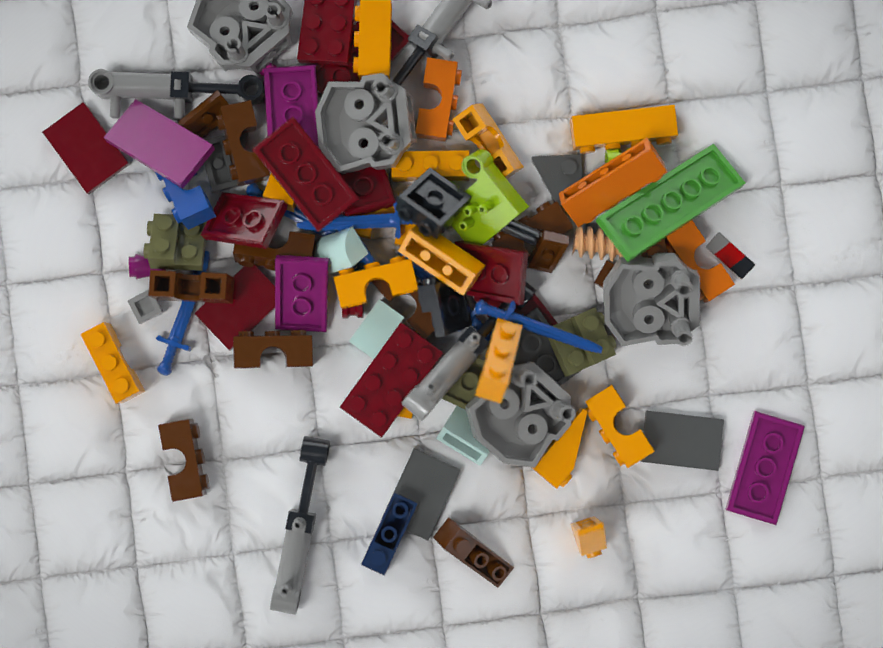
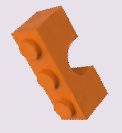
M427 57L423 86L424 88L436 90L442 99L440 104L433 109L419 108L416 138L446 142L447 135L452 136L454 121L450 120L451 110L456 111L458 95L453 94L455 85L460 86L462 70H457L458 62Z
M693 220L664 238L668 253H675L686 266L693 270L697 269L700 277V300H703L704 303L711 301L735 285L721 263L711 269H703L696 264L694 259L695 250L706 240Z

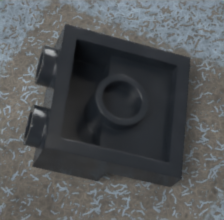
M429 168L398 197L395 210L403 221L415 223L424 236L432 235L438 239L452 225L454 218L470 203L471 196Z
M436 277L422 279L423 285L417 286L418 300L421 304L422 313L431 311L432 325L435 329L436 337L447 336L472 326L466 293L461 295Z

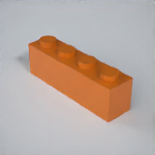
M645 138L559 193L561 205L577 227L584 223L588 224L597 215L615 207L621 200L637 193L642 187L660 180L667 173L664 161L649 139Z

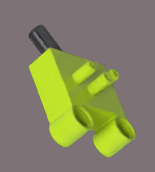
M480 149L465 157L461 165L462 171L467 177L476 178L477 181L464 191L471 196L470 203L454 218L452 227L465 242L484 245L498 232L502 231L529 244L536 245L541 236L540 231L514 220L529 206L493 163L492 155L487 150ZM475 160H477L480 163L481 168H478L476 166Z

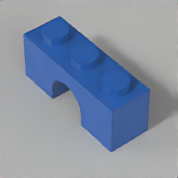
M156 173L160 181L164 180L166 187L162 189L169 202L173 201L175 208L172 209V213L178 224L182 222L189 230L216 217L208 196L200 185L190 190H183L178 185Z

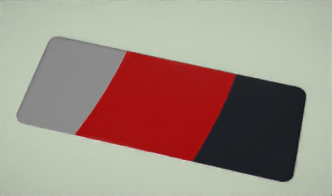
M717 233L706 245L710 252L741 279L755 266L746 255L721 233Z

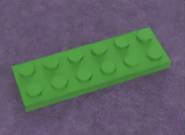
M712 144L663 175L660 180L649 184L600 215L596 223L625 260L629 262L742 188L746 182L715 144Z

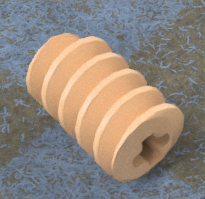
M582 225L575 229L572 255L575 250H578L579 257L582 258L585 251H588L589 258L593 259L595 253L598 252L600 260H603L605 255L609 254L611 262H613L616 255H619V258L623 257L607 235H604L600 227H598L595 234L592 226H588L585 233L583 232Z

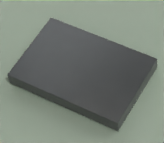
M537 307L525 315V317L549 325ZM522 329L514 365L527 363L528 361L534 362L559 386L579 373L576 372L565 377L548 337Z
M646 410L643 433L655 452L643 458L640 462L719 471L724 419Z
M415 448L393 494L396 493L418 503L406 531L428 541L461 469Z

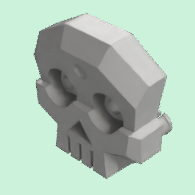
M196 0L187 28L192 35L209 48L213 59L224 71L243 69L254 71L258 74L274 58L276 59L281 52H284L292 45L290 23L293 12L285 0ZM253 6H259L257 10H251ZM225 30H229L228 35H222Z
M383 73L362 76L360 82H328L316 108L315 115L319 148L339 173L346 174L371 166L377 170L396 167L404 152L413 143H417L412 96ZM363 101V108L357 109L358 102ZM387 118L389 129L381 125ZM367 139L368 146L366 148H362V141Z
M655 253L652 255V258L637 256L629 262L624 257H620L603 281L605 324L622 346L654 340L657 345L679 344L686 346L692 342L691 337H693L691 331L700 325V277L697 269L693 270L686 266L675 253ZM646 280L653 281L651 284H644ZM647 315L653 316L649 320L644 319Z
M528 361L527 363L513 365L509 383L503 399L507 400L505 407L501 408L500 403L474 396L465 408L473 437L495 457L506 464L535 468L551 441H558L571 426V421L574 420L576 412L570 406L571 396L534 362ZM531 392L539 399L530 401ZM534 424V431L529 433V425Z

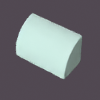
M353 227L321 237L314 249V257L329 258L328 274L353 267L368 254Z
M379 299L349 342L374 359L404 316Z
M456 406L436 439L480 466L490 451L473 437L466 410Z

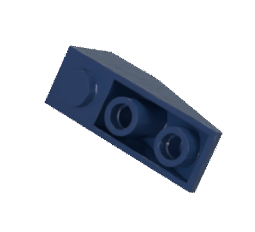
M396 493L393 494L363 558L362 566L385 576L418 503Z

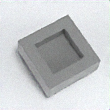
M149 290L128 300L139 324L163 313L158 300L148 296Z

